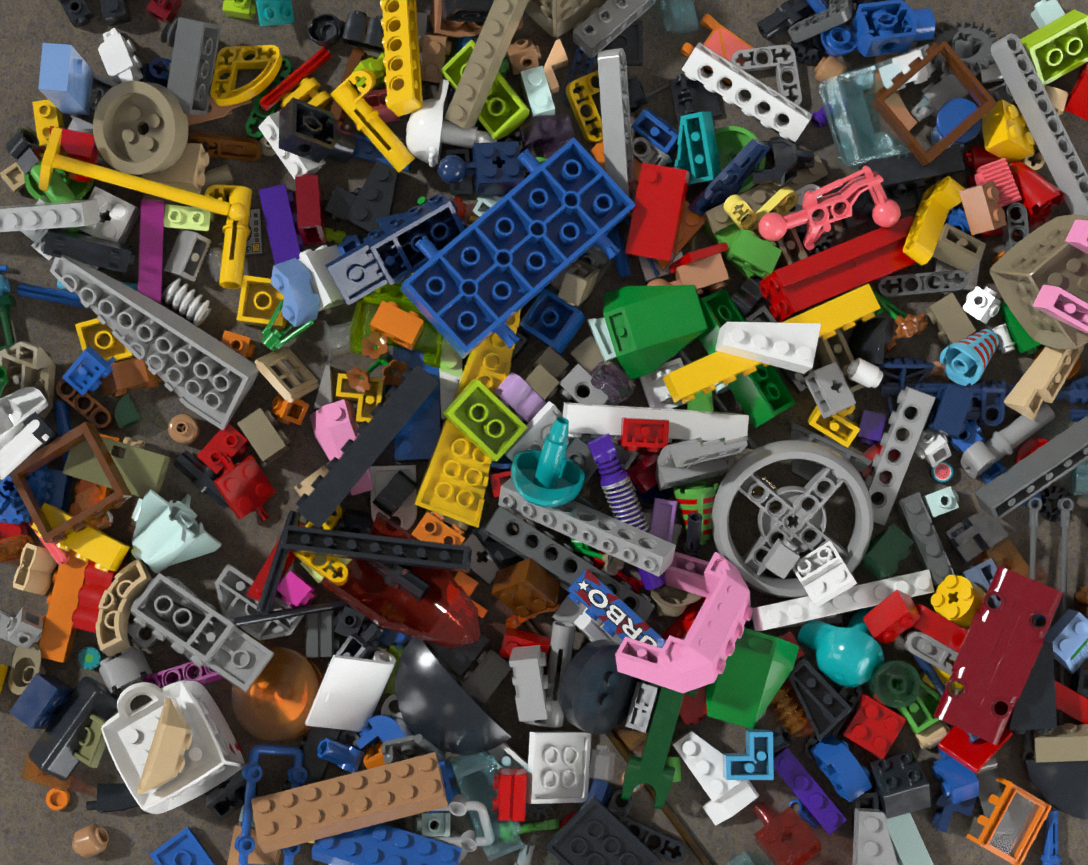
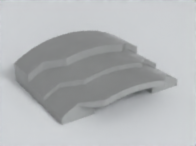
M743 436L726 441L725 438H720L707 442H702L700 437L665 446L659 454L656 465L655 479L659 491L722 476L728 469L726 461L731 460L737 453H741L748 445V437Z

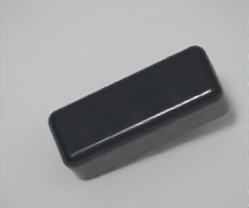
M89 676L83 677L29 753L30 760L42 772L61 781L67 780L80 763V760L75 758L73 754L74 752H79L81 747L79 740H84L87 734L85 727H90L92 719L89 718L90 715H100L109 720L117 710L119 696L117 694H110L106 685Z

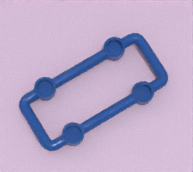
M260 744L250 750L249 762L242 769V776L247 781L242 831L234 843L235 849L239 852V865H268L248 864V856L255 848V841L251 837L253 816L251 799L255 797L256 782L261 779L263 774L261 766L258 765L259 754L294 756V765L287 772V779L292 783L291 789L301 787V784L307 780L308 776L306 769L303 767V752L298 747ZM300 844L280 849L285 854L283 865H293L294 855L300 851Z

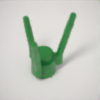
M284 299L280 301L268 325L261 332L264 335L261 341L273 352L277 349L280 350L284 344L314 324V321L310 320L287 337L284 335L294 327L291 323L282 331L277 328L271 330L282 310Z

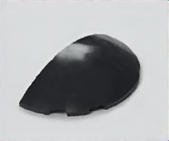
M417 633L402 652L395 674V692L398 707L410 729L416 735L421 734L438 749L458 755L486 752L498 747L512 736L481 702L474 698L448 669L449 667Z
M1035 758L1025 759L1028 776L1033 786L1038 789L1049 805L1072 817L1088 819V761L1036 763Z

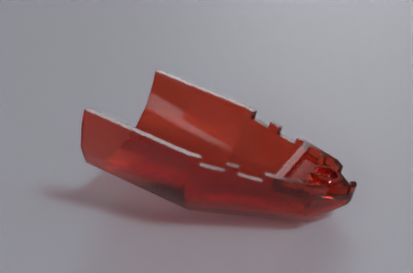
M378 512L376 514L370 535L419 540L382 513ZM353 559L347 566L348 580L341 586H337L326 577L322 579V585L325 589L380 628L446 648L471 644L478 641L480 637L478 608L461 585L457 584L451 576L452 573L448 570L411 566L413 572L432 584L430 592L420 602L402 589H395L386 584L384 577L368 567L363 560Z

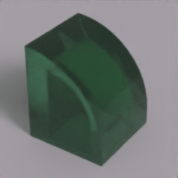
M130 394L124 395L115 409L116 422L119 428L123 430L144 420L133 396Z

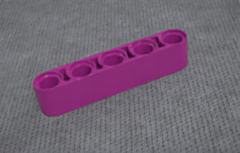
M141 199L138 292L161 305L164 200Z
M189 662L146 676L142 682L152 684L157 682V686L163 688L172 684L177 675L179 677L178 681L193 680L202 685L223 679L224 677L211 668L208 669L204 665L200 668L193 662ZM199 668L200 674L195 678L194 673Z

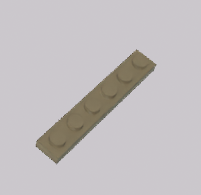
M817 155L814 157V168L797 170V176L787 185L775 186L773 183H762L739 196L756 213L781 188L789 186L796 192L808 184H813L827 177L829 174ZM724 203L703 214L714 234L735 224L724 211ZM737 205L734 207L736 211L739 209ZM746 214V215L742 218V220L745 219V218H747V217H748V214Z

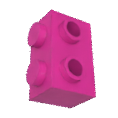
M289 571L277 588V591L283 595L281 599L290 607L311 605L317 597L315 593L318 590L299 573Z

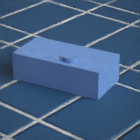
M43 43L38 89L62 113L90 115L94 71L72 45Z

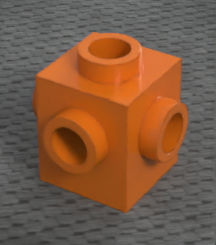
M278 393V396L272 402L271 413L277 415V420L289 425L290 422L301 425L309 404L300 400V398L290 403Z

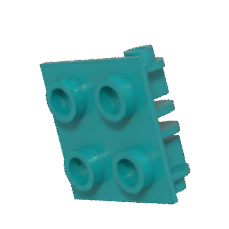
M256 0L260 27L295 23L291 0Z

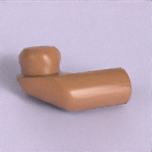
M939 361L932 362L935 364V367L925 378L935 375L941 379L950 380L944 373L946 369L944 363L941 365Z

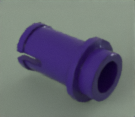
M829 100L818 112L812 114L811 121L817 128L825 127L827 121L839 111L836 103L832 106L834 101Z

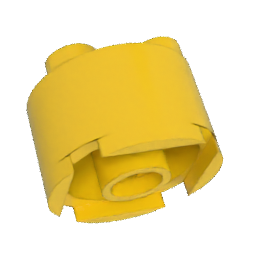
M948 575L937 587L934 595H932L931 604L934 606L937 614L965 628L971 625L977 610L980 609L986 593L981 587L965 577Z

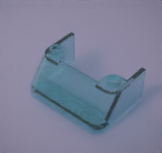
M892 58L823 80L819 86V93L838 158L845 166H854L869 160L898 155L909 150L905 144L895 146L893 137L888 132L875 133L863 90L871 88L875 83L874 70L893 63Z
M481 752L450 759L449 761L461 794L465 795L468 801L482 802L487 808L494 833V842L490 846H482L488 861L523 848L524 845L518 835V832L522 831L519 822L497 820V812H492L493 798H497L498 790L493 789L494 769L498 768L493 754L488 755L487 752ZM468 810L478 837H485L478 811Z

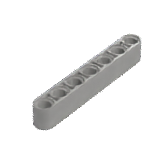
M622 48L599 51L598 74L605 170L635 203L636 189L626 55Z

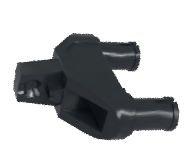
M772 137L769 141H763L771 147L766 154H770L773 158V169L752 170L753 184L773 183L775 186L787 185L797 176V170L814 168L813 151L796 150V145L783 137Z

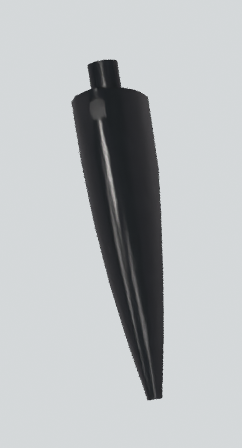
M125 783L98 784L97 800L86 802L87 811L97 810L100 813L124 811L139 806Z

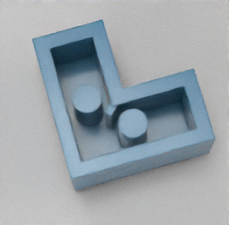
M769 729L746 730V753H723V777L726 780H774L773 732Z

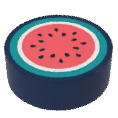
M942 461L934 468L932 466L930 468V476L937 483H946L954 475V469L947 461Z

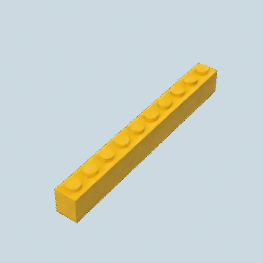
M866 284L782 323H821L818 338L823 337L826 340L836 335L835 331L840 328L846 331L856 326L855 321L862 319L863 322L874 318V313L881 307L870 285ZM717 351L668 373L663 377V380L674 403L682 400L683 404L695 399V394L701 391L703 394H707L716 389V384L723 382L724 385H727L737 380L736 375L743 373L744 376H747L757 370L756 366L763 364L766 367L769 364Z

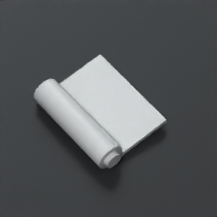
M376 651L372 660L333 655L306 719V726L351 730L354 732L365 730L369 725L368 720L373 716L396 663L394 656L385 651Z

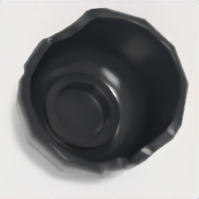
M321 14L316 18H312L311 25L307 28L309 38L320 47L335 45L340 40L343 31L342 23L332 14Z

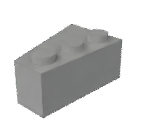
M541 645L513 647L509 665L513 667L514 677H512V682L516 690L515 700L519 722L547 719L549 711H552L551 697H547L546 689H549L548 674L544 675L543 666H547L546 653L541 652Z
M855 808L853 865H898L884 813L879 809Z

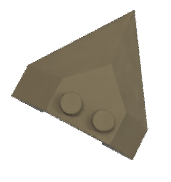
M20 341L0 351V366L6 370V379L8 380L1 398L25 387H35L40 390L48 402V406L38 414L45 420L53 408L56 364L40 346Z

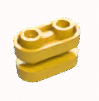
M307 77L299 83L298 88L294 92H288L282 97L281 108L283 109L292 98L305 102L311 97L312 100L308 102L309 104L324 109L332 101V97L327 91L319 93L320 83L314 77L310 79Z

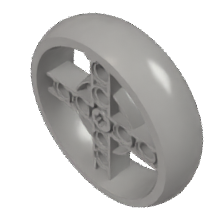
M777 441L756 448L746 454L725 475L713 503L711 515L712 533L719 554L738 568L747 586L763 594L778 598L793 599L806 597L809 595L798 578L782 579L762 573L766 569L762 561L765 557L758 558L756 553L762 549L769 552L776 542L771 537L777 532L783 534L782 541L785 542L787 539L798 547L796 549L798 553L809 549L813 552L831 541L850 573H852L863 559L872 537V500L866 483L859 472L839 453L809 441ZM787 459L809 460L823 465L804 488L785 486L774 490L755 474L757 470L768 464ZM821 481H828L829 485L826 489L820 490L817 488ZM843 482L850 491L855 506V526L846 549L825 532L827 514L824 503ZM755 486L764 488L763 492L759 495L751 493ZM738 490L760 508L758 527L761 536L742 557L735 548L729 528L730 508ZM806 498L813 499V504L809 507L802 506V502ZM772 501L781 502L778 509L773 510L769 508ZM795 516L797 521L795 523H793L792 521L789 523L788 517ZM814 530L815 535L812 538H805V532Z

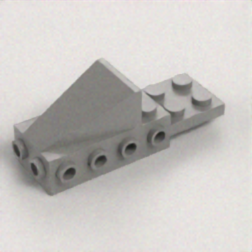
M159 573L148 583L141 597L139 596L132 604L130 611L134 616L133 621L144 629L146 626L152 629V634L159 640L164 641L166 639L171 642V647L176 652L184 654L198 667L201 668L204 665L208 669L211 668L246 693L271 660L274 653L235 627L232 618L226 614L220 615L216 612V608L206 601L204 603L197 599L198 596L187 588L186 590L178 586L179 583L170 576L165 577Z

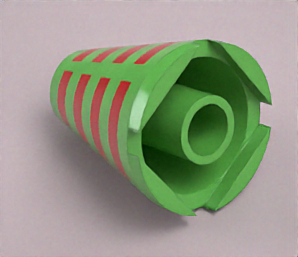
M697 481L681 485L679 488L673 487L686 534L688 515L692 512H698L703 517L700 536L701 545L706 544L707 540L711 539L712 508L719 488V483L711 481L712 486L707 485L706 481Z

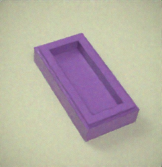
M654 499L650 533L670 543L672 541L677 501Z

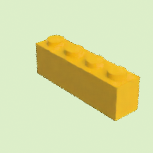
M44 503L41 508L52 530L74 517L51 504ZM33 523L31 528L38 531L35 523ZM87 524L88 527L77 533L73 532L67 536L68 539L66 541L56 544L57 547L65 551L72 549L77 552L75 556L83 561L88 562L89 559L96 563L95 567L106 573L108 570L117 572L130 548L128 545ZM38 531L37 536L42 538L41 534Z

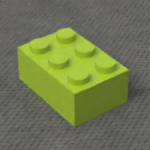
M1074 9L1020 39L1043 86L1088 62V15Z
M472 379L442 412L490 460L496 462L528 428L477 379Z

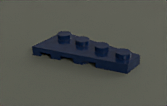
M753 138L688 206V209L694 214L703 216L705 212L724 203L731 195H736L752 174V170H755L771 147L766 142Z

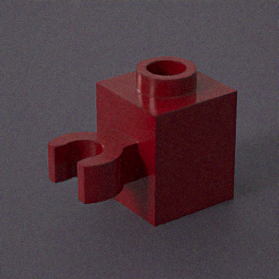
M151 0L146 10L154 18L166 24L168 22L172 23L183 2L181 0Z

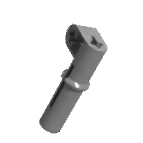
M1043 401L1034 420L1021 415L1000 432L995 431L992 433V438L985 443L979 440L963 453L960 461L966 473L975 479L1005 455L1010 456L1014 448L1055 418V414L1050 406Z
M567 621L553 622L546 673L549 676V689H546L547 697H551L552 711H549L547 719L522 722L554 728L563 726L564 714L561 709L560 690L564 674L572 660L576 629L574 623ZM559 649H563L557 695L553 694Z

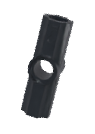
M787 0L774 13L758 22L757 27L762 37L769 40L786 28L789 29L794 23L802 21L806 15L814 10L806 0Z
M187 450L181 453L173 465L186 475L196 488L204 494H208L226 509L229 505L213 483L220 475L214 473L206 464H202Z
M365 561L368 567L384 577L386 584L395 589H402L419 602L431 590L432 584L413 572L411 566Z

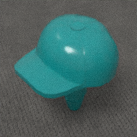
M564 417L556 418L550 429V434H547L542 450L527 449L519 451L515 455L511 466V480L519 494L527 502L544 508L558 507L573 501L581 491L584 483L585 473L576 462L565 457L569 443L567 439L569 420Z
M877 605L858 609L857 613L852 615L847 628L835 627L815 620L807 621L802 625L798 634V643L816 652L818 668L834 683L844 687L859 686L869 681L873 674L877 673L884 665L881 646L869 636L870 631L863 619Z

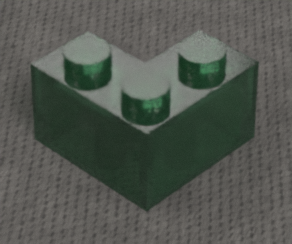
M892 523L870 541L869 547L860 563L879 580L887 575L891 577L899 568L896 564L900 560L903 561L911 553L909 547L914 541Z

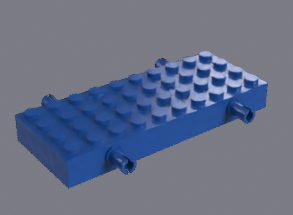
M574 137L544 163H540L529 149H526L525 153L522 152L517 159L528 169L530 175L442 250H438L426 235L415 244L429 260L402 283L401 291L463 359L492 333H496L508 348L517 343L520 338L506 324L507 320L593 245H597L609 260L621 251L607 235L610 230L632 212L636 204Z

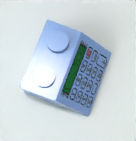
M1068 609L1045 635L1044 642L1053 643V657L1067 671L1073 674L1088 657V619L1079 611Z

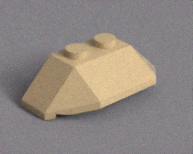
M165 698L136 791L138 794H147L174 779L184 768L185 759H183L185 749L188 750L191 745L192 735L190 733L192 729L176 699Z

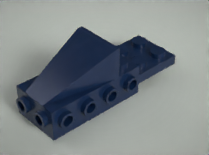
M437 194L430 197L427 203L415 206L408 212L376 219L380 229L371 231L367 235L368 237L363 239L364 243L326 264L325 266L346 304L349 306L387 283L392 285L402 280L428 262L429 259L415 246L418 240H422L423 236L426 235L438 250H442L467 228V225L461 217H458L456 213L458 208L453 199H448L443 194Z

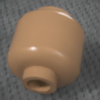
M833 56L823 57L814 69L816 73L815 79L828 89H833L836 85L841 87L848 77L845 74L847 71L846 64Z
M179 414L169 422L168 432L174 441L180 444H190L198 438L200 426L197 420L190 415Z
M90 824L75 832L72 846L77 854L84 858H90L102 853L106 849L109 836L104 827Z

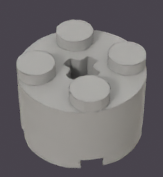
M131 646L121 651V656L115 659L111 656L100 662L99 672L110 694H116L115 690L121 689L123 692L127 687L141 683L145 678L144 676L153 674L142 649H135L134 646Z

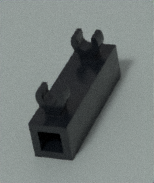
M60 228L48 229L43 254L61 258L63 254L82 263L124 273L127 272L128 266L133 267L135 254L131 253V245Z

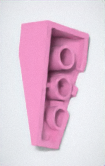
M343 399L324 405L310 415L314 436L330 461L334 457L339 459L343 454L340 450L348 439L354 440L358 435L355 432L359 426L356 422L353 403ZM370 469L364 473L350 490L352 496L375 490Z

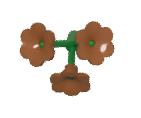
M377 332L370 333L369 337H364L361 341L363 346L361 352L365 357L370 356L372 360L377 361L367 370L362 371L360 368L354 367L346 373L350 387L356 389L359 393H364L366 390L371 389L370 373L379 365L385 366L382 369V374L384 375L383 382L386 385L395 384L399 386L402 382L399 377L408 368V365L403 361L392 360L388 363L387 353L389 349L387 347V337L384 335L380 336Z

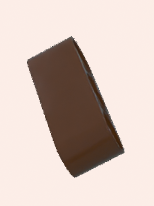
M64 379L58 382L56 390L59 396L90 423L105 430L113 427L116 419L115 415L89 391L82 396L74 389L71 394L66 395L65 387L69 383ZM89 398L91 405L88 409L83 410L82 402L84 399ZM102 413H106L108 420L105 424L101 425L99 423V416Z

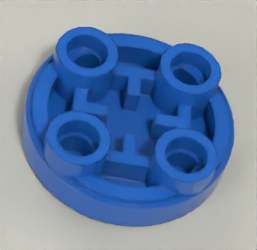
M956 98L946 102L936 115V128L940 136L946 135L977 106L963 98ZM982 118L952 144H965L973 140L981 130Z

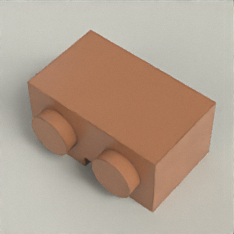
M994 181L959 191L971 235L995 230L1007 225L1005 212L997 202L1000 201L999 191Z

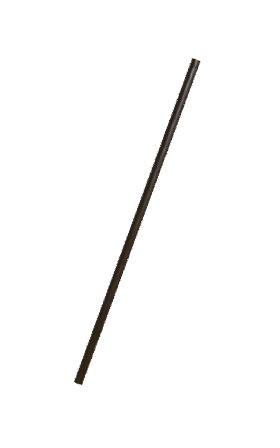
M531 618L522 622L530 633L543 636ZM558 656L557 670L560 673L562 660ZM611 730L605 733L626 763H628L629 756L632 754L615 731ZM645 783L644 787L655 800L654 788ZM665 801L661 810L701 864L714 865L667 801Z

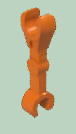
M559 603L524 618L512 615L506 619L505 625L506 627L516 629L522 622L535 618L540 613L556 611L559 608Z

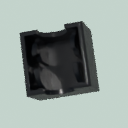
M913 751L869 763L871 784L880 796L882 810L886 819L931 807L929 784Z

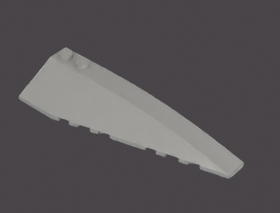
M63 254L61 258L55 257L50 272L70 292H75L80 297V302L86 308L90 307L98 315L97 319L103 325L106 323L113 330L112 334L138 360L142 359L148 365V370L153 375L157 374L165 382L164 386L170 392L174 391L180 397L179 401L216 427L224 430L252 387L259 373V370L256 368L257 365L189 321L127 285Z

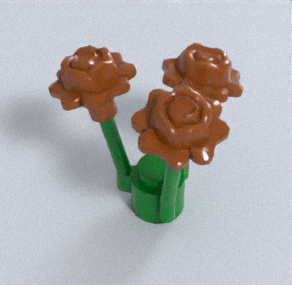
M877 291L873 292L881 307L875 313L880 315L884 311L895 319V323L898 325L892 342L885 341L884 353L890 352L894 347H897L896 339L901 337L910 338L913 334L920 335L927 328L928 322L925 319V313L913 316L910 313L906 314Z

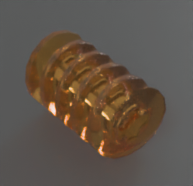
M787 684L780 687L769 705H776L771 712H780L776 720H784L785 723L782 726L786 729L789 728V733L792 736L806 727L809 720L807 716L801 717L805 710L803 708L797 709L800 702L798 700L792 701L795 693H787L791 688Z

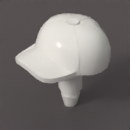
M444 79L440 81L436 99L423 100L422 109L411 113L406 128L407 149L419 160L429 163L430 167L439 165L442 143L472 149L474 143L497 142L489 132L477 130L478 127L476 126L462 128L451 121H446L444 117L448 109L447 90L449 83L448 80Z
M25 387L6 397L0 398V450L26 427L23 424L25 420L34 412L39 414L48 406L47 400L39 389Z

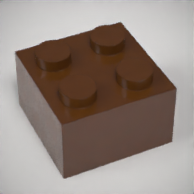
M528 558L497 571L492 594L518 616L524 618L555 606L560 582L532 558Z

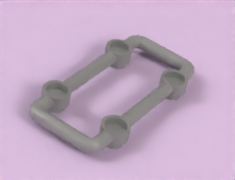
M457 794L452 797L451 801H448L449 806L431 810L450 811L455 816H463L467 810L478 811L485 837H478L475 831L467 830L462 833L461 837L427 838L453 846H460L462 850L467 852L475 851L477 846H490L494 842V833L488 811L482 802L468 801L465 795Z

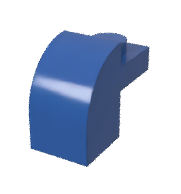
M380 715L368 720L371 726L360 733L361 738L356 741V744L360 749L369 748L379 739L385 742L411 736L413 733L399 717Z

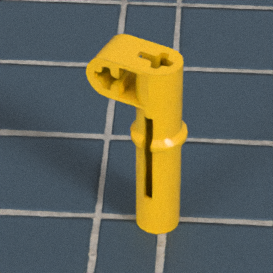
M359 69L352 73L330 95L356 123L357 130L363 131L399 173L415 157L378 116L380 112L373 110L363 98L375 86L376 76L370 69ZM362 77H366L365 84L357 88L362 93L360 95L349 81L355 85Z
M216 184L206 189L205 196L226 201L228 195L230 204L241 203L246 209L245 217L238 221V223L227 215L226 225L222 229L225 237L219 285L227 289H240L242 287L247 237L251 233L248 226L252 190L244 186Z

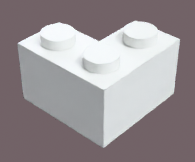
M925 44L910 49L901 55L879 62L877 66L884 86L889 88L893 84L891 79L901 71L905 74L910 69L908 65L918 56L920 59L926 56L925 50L929 45ZM930 61L906 83L914 81V84H919L927 81V78L931 77V73L936 68ZM903 84L898 90L905 88L906 85Z

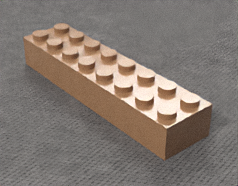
M435 752L251 799L257 843L264 853L449 806L440 763Z

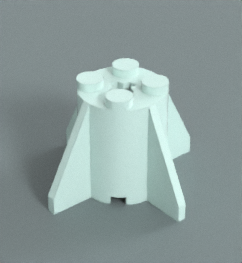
M151 489L144 495L132 537L134 548L131 550V553L136 559L143 560L155 573H160L168 566L215 552L222 544L204 530L202 522L198 524L195 520L197 515L190 508L191 496L189 494L181 502L177 501L176 503H173V500L167 502Z

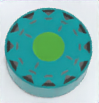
M85 647L78 654L79 665L87 670L97 668L102 661V653L96 647Z

